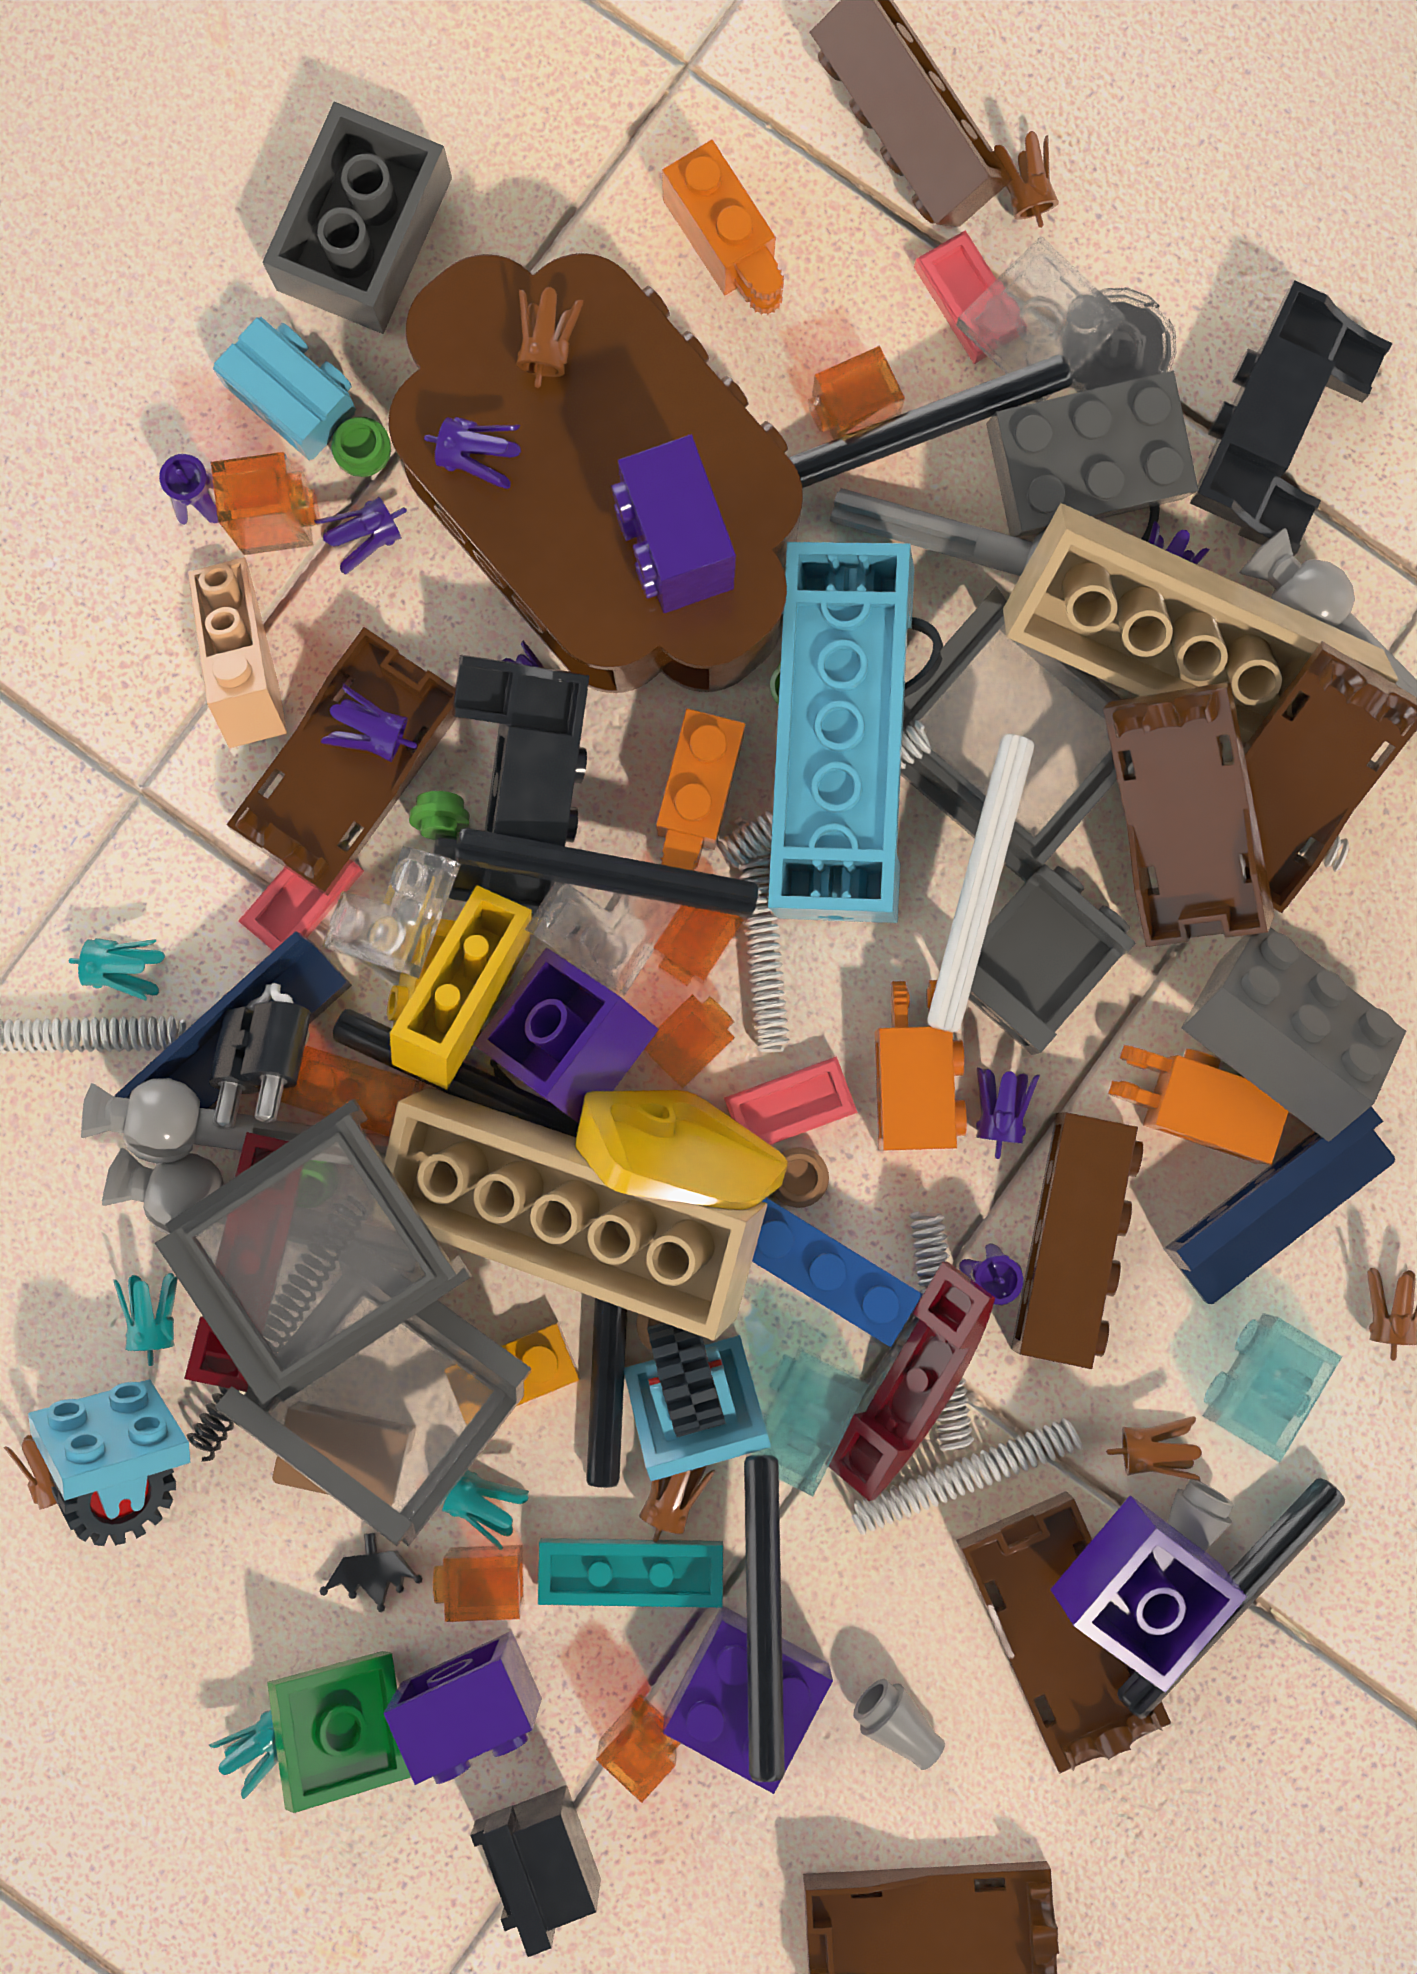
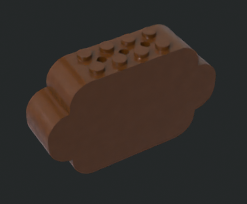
M481 254L466 257L453 263L430 281L415 297L407 315L406 340L418 370L401 385L395 394L390 407L388 425L391 441L396 453L404 463L405 472L412 489L562 665L570 672L583 673L590 676L589 688L606 693L628 692L647 684L661 672L675 684L698 692L719 691L737 684L769 657L777 645L782 629L783 611L787 596L786 576L783 569L786 566L787 542H797L803 502L800 476L793 462L785 454L788 450L785 440L772 424L765 421L760 425L746 409L749 403L745 394L730 377L725 376L720 379L706 362L709 361V356L699 340L689 331H685L681 335L667 319L670 316V312L658 293L650 286H646L642 290L630 275L615 262L595 254H569L554 259L532 275L521 264L503 256ZM552 287L557 293L555 330L562 314L566 310H570L577 300L584 301L568 342L570 348L568 360L565 364V374L560 377L542 376L541 386L536 388V375L527 373L516 366L518 351L521 349L523 341L519 289L526 293L527 306L531 303L539 306L544 289ZM447 417L451 419L459 417L476 422L478 426L520 425L519 429L515 431L475 432L518 444L521 448L518 456L502 457L470 454L472 459L506 476L510 481V488L498 487L461 469L448 471L445 467L437 466L435 462L436 443L426 441L424 439L425 435L438 437L442 423ZM692 434L736 554L734 589L663 613L658 596L647 599L636 571L635 562L637 560L633 550V545L638 544L637 538L626 541L614 509L616 502L611 485L620 482L619 459Z

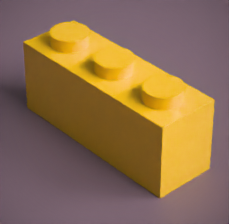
M478 885L475 887L390 1031L392 1065L446 1090L448 1089L530 945L531 909Z

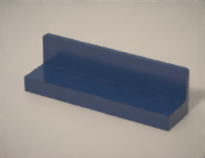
M296 931L118 1091L114 1097L130 1099L131 1091L138 1085L151 1079L169 1078L186 1084L195 1092L200 1100L199 1108L216 1110L220 1090L211 1086L209 1079L225 1011L247 1007L251 1001L262 996L266 985L275 983L281 985L280 994H287L292 998L294 1004L305 1007L310 1011L311 1023L348 990L352 984L314 942Z
M1371 1106L1329 1142L1314 1131L1163 1249L1202 1300L1207 1304H1214L1394 1164L1395 1156L1374 1131L1384 1121Z

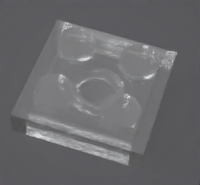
M1040 236L958 317L956 326L1006 374L1057 354L1066 357L1073 374L1122 325L1126 316L1044 237ZM1052 394L1044 396L1034 401L1040 402L1047 400Z

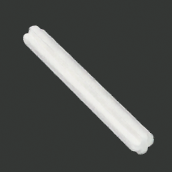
M1005 734L998 748L927 1018L928 1025L943 1031H958L961 1028L1034 750V742L1023 736Z

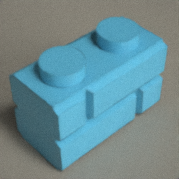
M256 317L238 337V342L236 344L232 343L214 363L213 370L224 387L307 460H313L331 441L336 429L355 415L356 408L348 393L352 385L328 361H325L319 368L305 356L304 353L309 349L307 344L289 326L281 323L275 329L262 317Z

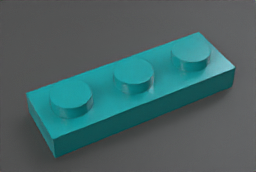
M541 1538L539 1541L538 1605L723 1608V1541L658 1540L654 1542L653 1540Z

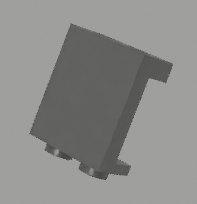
M1046 864L1034 872L987 925L968 997L969 1001L1031 1055L1042 1053L1057 1035L1055 1033L1057 1029L1118 959L1128 953L1136 944L1126 934L1130 927L1120 915L1104 905L1098 910L1081 895L1084 886L1075 876L1060 866H1056L1052 870Z

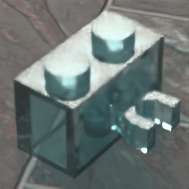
M1263 1313L1259 1321L1252 1319L1240 1333L1235 1344V1350L1239 1354L1228 1373L1220 1372L1209 1385L1204 1396V1403L1208 1407L1202 1417L1280 1463L1343 1356L1281 1318Z
M799 1346L794 1358L783 1354L768 1384V1387L777 1391L767 1412L761 1411L771 1447L746 1454V1457L750 1455H773L777 1457L779 1461V1480L813 1497L868 1387V1383L864 1378Z

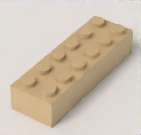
M1060 503L1003 608L1007 638L1138 696L1230 681L1241 740L1245 743L1250 740L1321 641L1394 684L1398 681L1383 649ZM1299 691L1287 707V715L1292 717L1298 710L1299 703L1302 699L1305 700L1308 695Z
M430 1087L398 1101L384 1162L436 1240L713 1341L737 1319L767 1203L761 1202L752 1208L735 1210L623 1194L608 1188L600 1180L575 1146L576 1137ZM375 1200L372 1217L391 1223Z

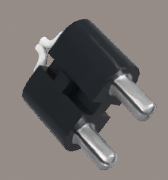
M279 984L266 985L262 996L251 1001L247 1007L230 1009L224 1013L209 1084L220 1090L213 1119L215 1126L224 1129L233 1128L241 1094L259 1093L255 1118L266 1123L275 1122L283 1089L294 1087L297 1084L304 1047L310 1036L308 1028L311 1013L305 1007L294 1004L292 998L287 994H280L281 985Z

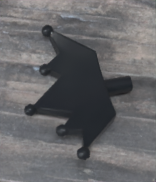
M369 1533L364 1534L366 1554L343 1557L326 1586L321 1587L319 1592L325 1596L329 1589L343 1585L349 1592V1598L354 1599L357 1596V1589L361 1586L378 1605V1612L382 1613L386 1608L384 1602L390 1582L396 1587L397 1593H402L404 1591V1577L413 1578L417 1584H420L423 1578L419 1574L416 1575L397 1550L377 1553L376 1534Z

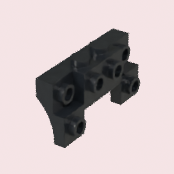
M1294 280L1279 306L1262 346L1258 352L1248 348L1234 374L1232 382L1241 387L1233 404L1223 401L1211 424L1208 435L1217 438L1198 483L1199 491L1193 494L1190 504L1240 526L1238 535L1259 545H1263L1280 530L1286 528L1293 556H1295L1299 551L1300 542L1311 517L1321 500L1292 486L1283 480L1281 476L1289 468L1325 386L1363 403L1372 390L1371 385L1392 343L1352 321L1334 304L1327 294Z
M460 655L452 715L459 718L499 723L484 831L565 846L566 842H574L578 828V808L571 807L574 783L581 784L583 782L587 765V750L584 747H580L589 675L523 665L515 662ZM436 834L428 889L430 897L467 902L478 885L531 909L532 914L555 917L560 882L459 864L455 859L458 837Z

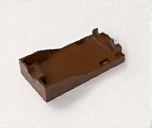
M363 627L327 676L295 732L226 824L227 827L236 835L328 896L348 866L356 859L457 719V717L452 715L455 687L431 671L427 670L426 672L401 655L398 649ZM347 680L353 682L350 688L382 711L407 717V725L403 735L404 739L417 743L424 729L428 730L415 752L411 753L409 751L411 747L400 744L393 761L389 762L369 751L321 743L323 737L335 731L366 735L336 720L330 713V708L335 704L341 705L344 699L364 706L346 692L338 703L333 700L343 687V683L345 684ZM280 774L283 776L282 780L267 799L263 796L277 775ZM356 824L361 827L362 832L346 852L339 846L344 839L347 840L350 836L349 832Z
M1321 641L1243 748L1273 909L1280 913L1284 912L1317 870L1353 811L1417 731V697ZM1299 691H1302L1308 695L1305 700L1302 699L1298 710L1292 717L1287 715V707ZM1385 741L1388 742V747L1376 762L1372 761V757ZM1310 837L1315 839L1303 856L1298 854ZM1248 853L1242 854V859H1245L1246 864L1244 867L1246 879H1251Z
M1231 682L1108 702L1104 706L1103 712L1127 823L1134 892L1146 947L1185 943L1193 937L1224 934V937L1227 938L1268 933L1275 914ZM1229 734L1233 758L1230 762L1224 763L1222 755L1223 744L1220 742L1219 736ZM1127 750L1131 752L1135 772L1133 774L1128 773L1124 753ZM1248 853L1251 879H1246L1244 867L1246 864L1245 859H1242V854ZM1150 866H1154L1158 884L1156 888H1152L1148 870Z
M1067 1491L956 1540L1059 1774L1069 1769L1074 1771L1076 1766L1092 1759L1105 1757L1110 1760L1122 1752L1131 1750V1744L1137 1739L1158 1729L1163 1731L1162 1727L1171 1724L1162 1701L1143 1719L1133 1715L1122 1704L1117 1696V1692L1131 1677L1125 1663L1077 1629L1050 1590L1077 1559L1073 1544L1082 1541L1086 1548L1092 1541L1076 1501ZM994 1580L1005 1606L1001 1608L993 1606L984 1584ZM1044 1695L1055 1720L1049 1722L1048 1719L1043 1721L1033 1699Z
M1047 1861L803 1874L808 1974H1057V1954H1059L1058 1927L1053 1907L1051 1868ZM974 1879H1004V1886L992 1887L991 1884H985V1887L975 1888Z

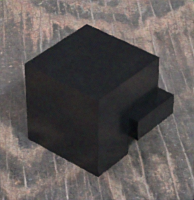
M567 1785L475 1820L470 1837L474 1847L479 1845L483 1847L504 1906L500 1919L504 1931L517 1927L527 1957L551 1949L556 1928L596 1913L601 1877Z

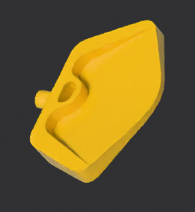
M683 1090L587 1092L584 1096L575 1146L608 1188L627 1195L686 1202L714 1208L742 1210L758 1205L782 1185L787 1168V1160L784 1155L694 1093Z

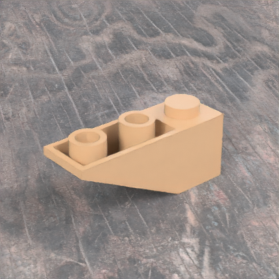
M243 557L189 571L188 576L207 705L229 749L287 734L280 688L246 558Z

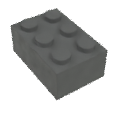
M334 101L262 262L276 291L384 334L452 180L444 146Z
M1174 370L997 411L986 423L1010 536L1020 538L1037 534L1047 529L1060 503L1095 519H1102L1183 500L1199 491Z
M1271 927L1268 933L1244 935L1219 960L1181 1027L1186 1033L1328 1142L1375 1103L1407 1032L1387 1012L1373 1006L1347 986L1336 973L1326 970L1296 947L1289 937L1278 933Z

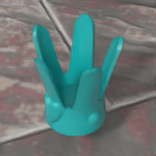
M95 938L94 940H86L81 949L79 959L69 958L68 961L71 964H78V977L82 986H92L96 989L108 986L147 1001V997L144 994L158 995V986L128 974L142 973L145 970V964H158L164 960L165 954L158 950L128 949L154 944L157 939L119 944L117 941Z
M173 1273L166 1274L163 1278L155 1319L149 1287L145 1281H142L136 1275H132L128 1279L130 1317L120 1284L116 1279L113 1280L127 1323L125 1350L147 1351L149 1366L154 1365L153 1350L175 1346L172 1312L178 1278Z
M467 1470L446 1497L442 1512L449 1513L453 1517L465 1519L502 1551L503 1548L500 1542L479 1523L503 1536L509 1537L513 1533V1519L507 1512L484 1497L523 1504L529 1499V1491L484 1480L477 1473Z
M271 1709L262 1713L260 1720L256 1724L208 1744L211 1748H217L239 1739L224 1751L226 1758L221 1761L218 1767L219 1772L223 1775L233 1773L253 1759L266 1753L245 1778L244 1787L241 1790L242 1799L248 1797L278 1763Z

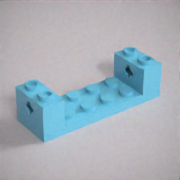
M787 542L785 572L787 596L783 611L768 908L778 919L898 923L901 864L897 856L907 629H912L915 571L911 546L908 543Z

